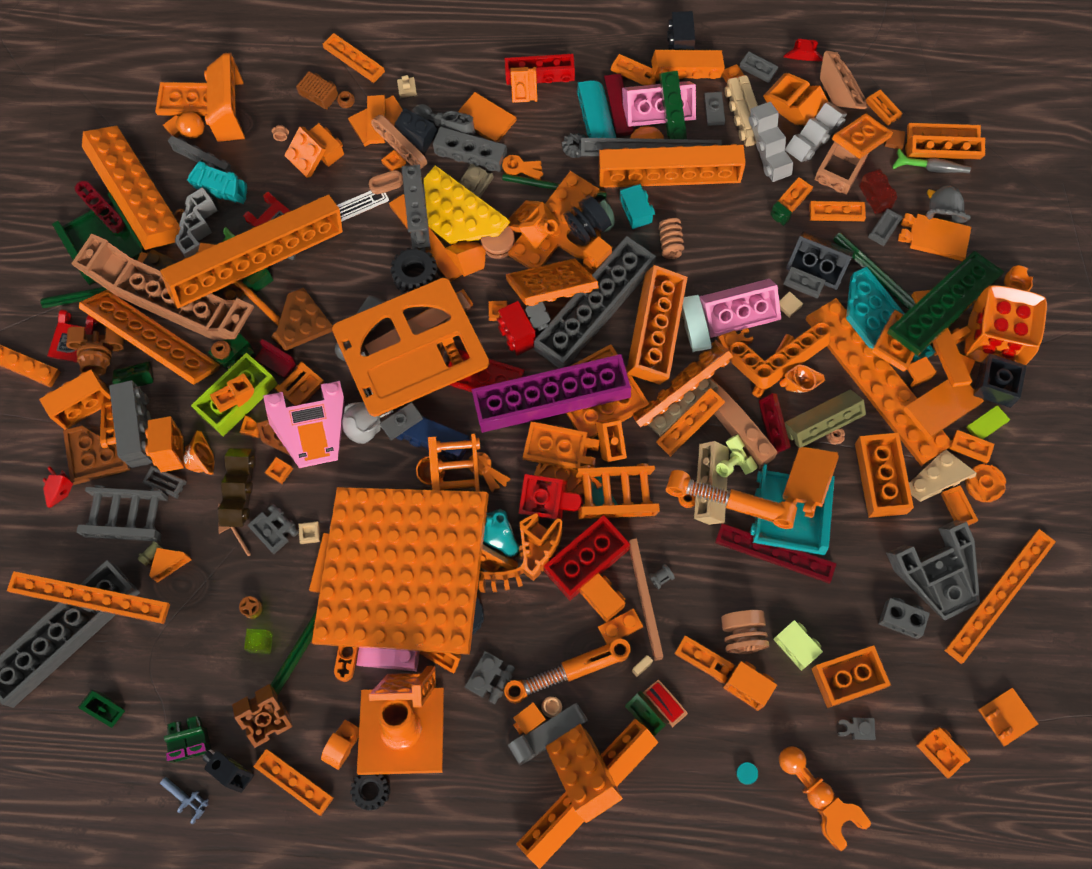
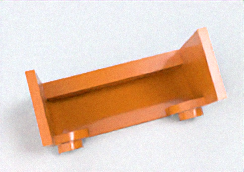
M223 53L207 66V70L204 71L207 81V114H205V121L210 126L217 142L245 139V135L236 118L235 85L244 84L232 53Z

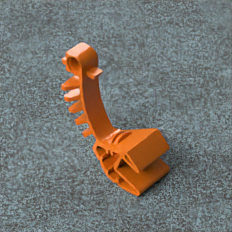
M537 513L520 521L522 545L519 547L520 559L523 560L521 567L505 572L480 571V592L486 593V579L491 580L493 593L497 592L496 580L504 579L505 590L510 589L508 579L513 577L516 578L518 587L523 586L519 576L523 573L534 581L541 574V571H544L543 566L555 557L556 552L559 550L562 540V520L556 519L548 530L539 523Z

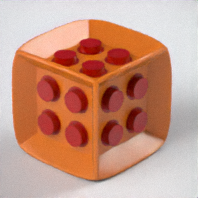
M999 285L988 286L977 298L969 317L968 328L972 332L965 339V356L977 362H982L990 353L1017 363L1028 364L1037 354L1043 339L1047 313L1046 298L1040 294Z

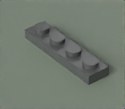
M174 136L169 138L168 142L173 151L197 163L201 161L209 167L226 173H233L231 165L227 161L217 159L210 152H203L198 146H192L182 138L178 139Z

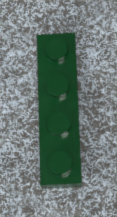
M678 70L660 73L659 78L668 139H687Z

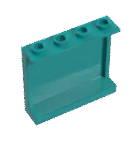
M764 464L762 471H758L756 482L760 484L759 488H756L755 496L778 503L785 502L783 493L790 474L767 471V465ZM832 476L823 507L816 506L813 518L805 517V512H803L805 504L799 502L796 505L797 512L791 529L779 528L771 521L755 517V523H752L750 535H754L753 543L825 555L830 541L835 476Z

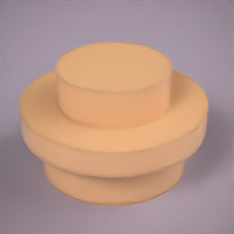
M556 697L546 698L541 706L543 714L553 718L561 713V701Z

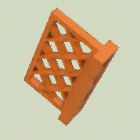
M427 666L422 673L387 674L369 694V701L413 700V707H422L436 687L435 666Z

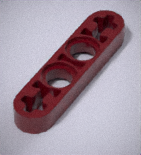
M80 181L76 184L75 191L110 231L119 233L125 228L122 218L89 182ZM85 188L89 192V194L86 195V193L82 191V189ZM99 198L96 204H90L92 199ZM109 209V213L107 215H101V212L103 210ZM114 219L118 225L115 226L110 220Z

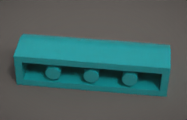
M598 81L578 82L577 95L588 138H616L603 85Z

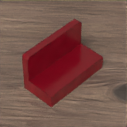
M261 339L260 343L263 348L254 360L281 378L286 379L296 367L293 358Z

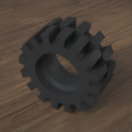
M383 774L359 775L354 778V783H351V799L361 809L376 810L385 805L384 803L389 799L390 783H388V779ZM368 782H374L378 786V794L372 799H367L363 795V787Z

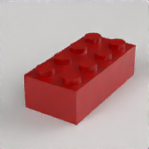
M603 515L546 563L543 569L546 575L571 601L580 593L582 586L599 573L601 575L630 550V543Z

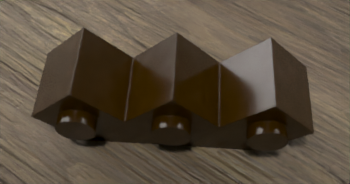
M229 448L224 456L226 474L221 482L222 502L218 507L219 526L243 527L250 516L248 507L250 494L253 491L252 473L256 465V457L253 456L252 449Z

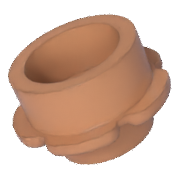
M277 125L272 129L273 138L277 141H285L289 130L283 125Z
M841 428L826 435L828 442L834 445L840 444L845 440V432Z

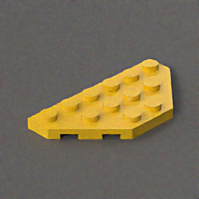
M436 165L424 177L428 227L449 244H456L457 241L479 240L485 236H499L510 223L505 216Z

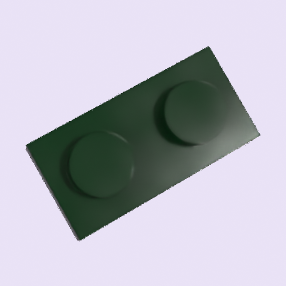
M641 691L625 705L630 713L653 736H656L669 723Z

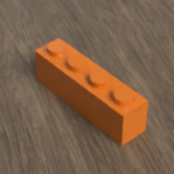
M655 50L651 60L654 78H659L660 73L678 70L679 79H716L721 77L725 68L722 50Z

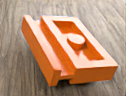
M528 67L511 68L512 102H530V100L537 102L536 67L530 69Z

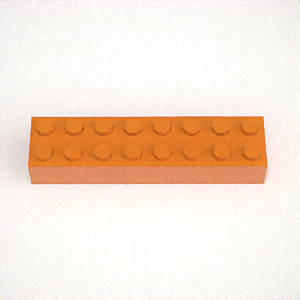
M118 126L83 131V150L143 248L147 250L175 243L176 235L179 234L180 230L179 223Z
M696 145L694 147H642L639 149L599 150V188L632 187L638 184L641 186L741 183L746 164L744 145Z

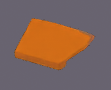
M464 240L444 249L463 276L482 270L485 267L486 251L480 243Z

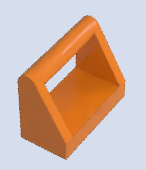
M784 73L763 97L767 103L771 102L776 110L789 109L810 86V83L790 73ZM794 89H797L787 100H785Z

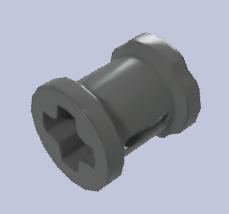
M666 564L662 565L663 568L654 574H649L651 582L657 589H660L661 585L668 580L675 579L674 574Z

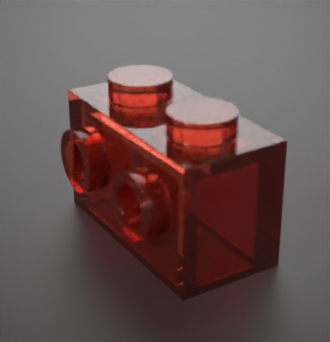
M881 169L863 176L859 187L875 214L885 212L887 208L892 209L897 199V194L891 188L887 176L882 173Z

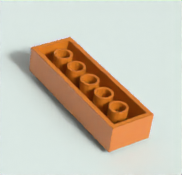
M656 265L645 273L627 364V374L659 385L670 378L687 283L686 276Z

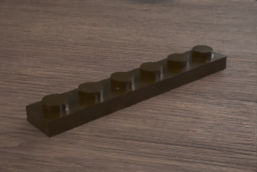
M152 249L143 264L160 271L178 261ZM229 285L211 293L224 300H236L238 298L243 301L246 296L244 292Z

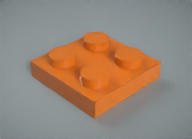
M299 127L284 156L305 177H311L326 148L305 127Z

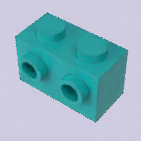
M640 184L620 190L619 200L631 228L635 229L652 223L655 211L652 204L649 205L646 190H643Z

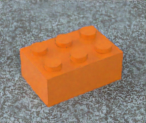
M92 370L81 373L77 378L65 382L58 389L46 393L39 400L48 416L66 430L100 410L102 403L111 402V397L106 384Z
M874 645L818 664L812 668L827 708L891 686Z

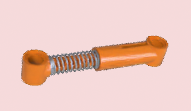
M681 470L671 471L666 487V492L672 496L684 497L685 494H690V496L693 494V496L697 495V498L700 496V498L704 497V500L707 498V500L711 499V502L713 500L714 502L718 501V504L721 502V505L725 503L727 509L771 521L779 528L791 529L794 525L797 507L790 502L782 501L778 503L733 489L730 491L723 489L722 491L718 487L715 488L714 486L711 487V485L701 484V482H694V480L690 479L688 473Z
M616 639L612 643L561 662V667L558 666L557 669L548 670L547 673L544 671V674H537V677H530V680L527 678L524 681H510L505 686V696L511 703H520L532 692L535 693L536 690H542L543 687L545 689L546 686L549 688V685L552 686L553 683L556 685V682H563V679L570 682L617 662H623L629 657L630 645L625 639ZM616 646H623L626 652L623 655H618L615 653L614 648ZM607 654H610L609 656H606V657H604V658H601V659H599V660H596V661L592 662V660H595V659H597V658H600V657H602V656H605V655H607ZM518 687L521 690L520 695L517 697L510 696V689Z

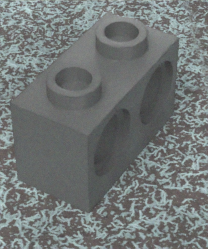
M893 597L885 602L878 624L919 639L924 634L930 613L924 611V608L921 606H910L905 604L904 600ZM891 609L897 610L898 618L892 616ZM911 616L917 618L918 625H914L911 622Z

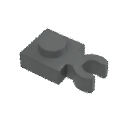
M853 717L852 724L847 720L837 722V724H842L846 727V731L838 732V736L844 737L852 733L853 740H876L874 718Z

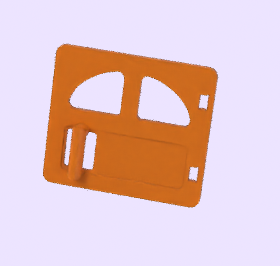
M440 278L339 321L332 327L334 336L367 411L374 417L478 373L489 366V359L450 281L446 278ZM412 307H433L448 313L451 319L434 328L414 335L403 312L405 309ZM390 318L401 339L400 342L369 356H362L361 347L369 331L382 319ZM453 337H460L470 357L468 360H462ZM350 341L352 347L346 350L343 342ZM442 342L453 365L452 367L446 366L437 344ZM370 387L373 394L367 397L364 389Z

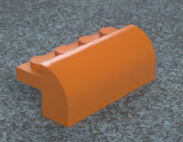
M909 123L907 125L905 152L907 157L982 159L985 156V138H981V125Z

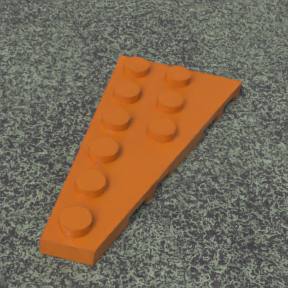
M715 340L711 344L713 348L703 351L699 355L698 362L690 363L670 382L672 386L669 389H662L658 393L656 401H650L648 408L633 416L640 428L643 425L647 426L656 415L666 412L669 408L668 406L673 402L680 401L686 392L696 389L699 386V382L703 379L713 376L714 371L719 367L726 366L733 357L730 351Z

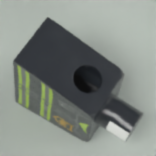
M208 750L203 756V760L207 763L204 769L229 789L242 793L254 777L253 773L220 751Z

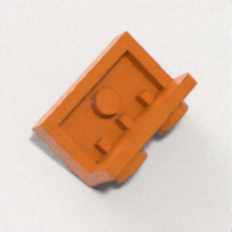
M936 727L916 746L946 778H950L964 763H968L971 759L967 756L968 752L951 739L952 736L946 729Z

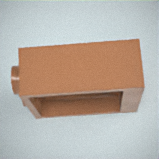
M834 141L814 180L847 195L868 154L859 159ZM833 155L856 165L849 180L825 170Z

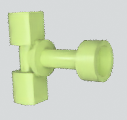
M738 434L726 441L727 446L732 452L730 460H722L717 464L716 471L718 475L725 478L733 472L735 465L740 466L745 475L758 468L752 456L748 457L743 450L745 445Z

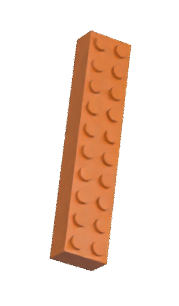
M328 194L251 230L236 235L231 239L202 250L182 261L160 270L167 292L176 307L181 308L343 232L340 209Z

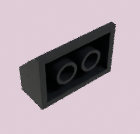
M803 231L797 241L786 270L790 271L792 266L826 280L824 285L837 290L854 251Z

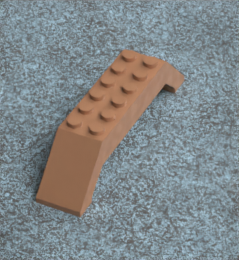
M92 233L71 263L117 297L212 340L235 339L254 309L253 305L238 298L236 300H224L213 294L206 295L181 308H177L167 292L159 270L130 258L107 240Z

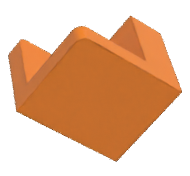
M927 357L909 364L907 368L914 379L910 384L912 388L931 380L936 374V370Z

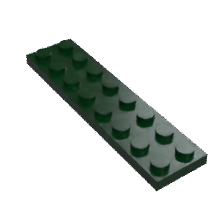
M973 251L892 325L887 334L919 356L977 300L984 289L998 281L1004 274V271L976 251Z

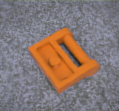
M300 362L297 368L274 389L278 393L283 392V396L294 406L305 404L321 387V384L325 382L304 363ZM302 373H305L289 391L286 390Z

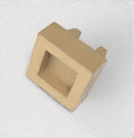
M408 75L401 76L402 79L397 80L400 98L416 96L414 77L409 78Z

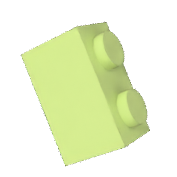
M794 620L773 640L802 671L823 651L820 649V643L808 636L806 628Z

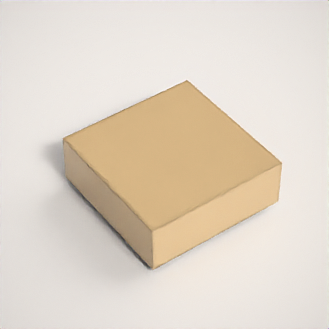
M791 292L779 301L780 310L789 318L803 306V303Z
M318 521L299 524L300 544L321 542Z
M646 655L633 667L632 673L638 677L652 664L653 660Z

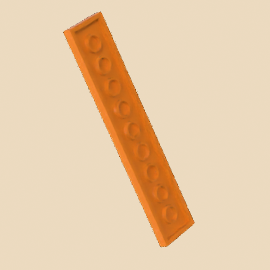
M837 298L806 316L805 320L811 327L821 322L827 323L830 326V343L827 345V348L894 433H899L900 440L921 467L951 447L952 441L943 430L928 439L903 410L905 406L915 401L917 397L887 361L871 352L872 348L866 345L847 321V310Z

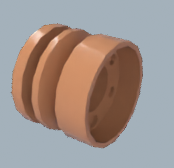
M738 611L721 617L723 631L733 633V635L724 638L726 643H733L725 647L727 653L750 654L769 647V641L761 640L766 638L768 634L763 631H757V629L766 625L764 611Z

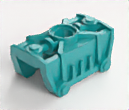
M199 161L188 176L187 181L194 188L200 189L203 187L208 194L216 198H223L244 204L246 200L247 183L238 179L237 175L232 172L226 173Z

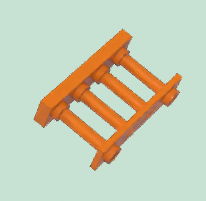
M471 434V440L440 443V441H436V437H428L432 490L475 487V491L480 492L477 450L480 449V439L476 438L475 434ZM472 448L473 460L450 462L438 460L437 453H440L441 450ZM474 467V479L446 482L439 480V472H443V470Z
M642 463L629 467L591 468L590 465H584L578 468L575 472V477H583L585 504L578 511V518L596 519L601 518L603 515L606 518L656 516L660 508L659 504H653L650 501L648 475L652 474L655 466ZM630 475H640L643 501L641 504L631 502ZM610 476H621L624 502L622 505H614L612 503ZM590 477H602L603 506H595L593 504Z

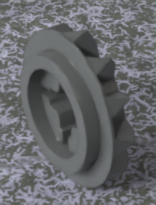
M570 132L569 136H565L562 142L564 153L569 157L579 158L580 139L586 138L585 134L581 135L578 132L572 134ZM573 141L579 143V149L576 145H573Z

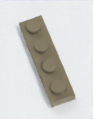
M710 378L703 379L699 382V386L696 389L689 390L680 401L669 405L666 412L656 415L653 421L648 424L649 427L661 437L710 388L716 392L719 390L718 386Z

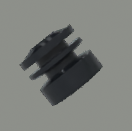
M587 195L578 202L581 211L573 206L571 212L567 211L563 214L570 230L585 244L591 242L590 237L593 239L597 237L594 228L602 233L612 225L605 210L591 195Z

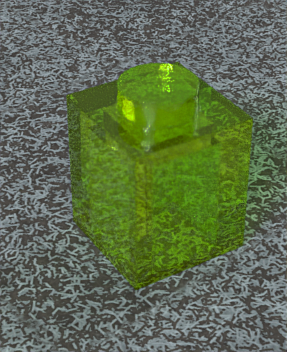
M247 629L244 649L249 653L270 654L273 634L265 629Z

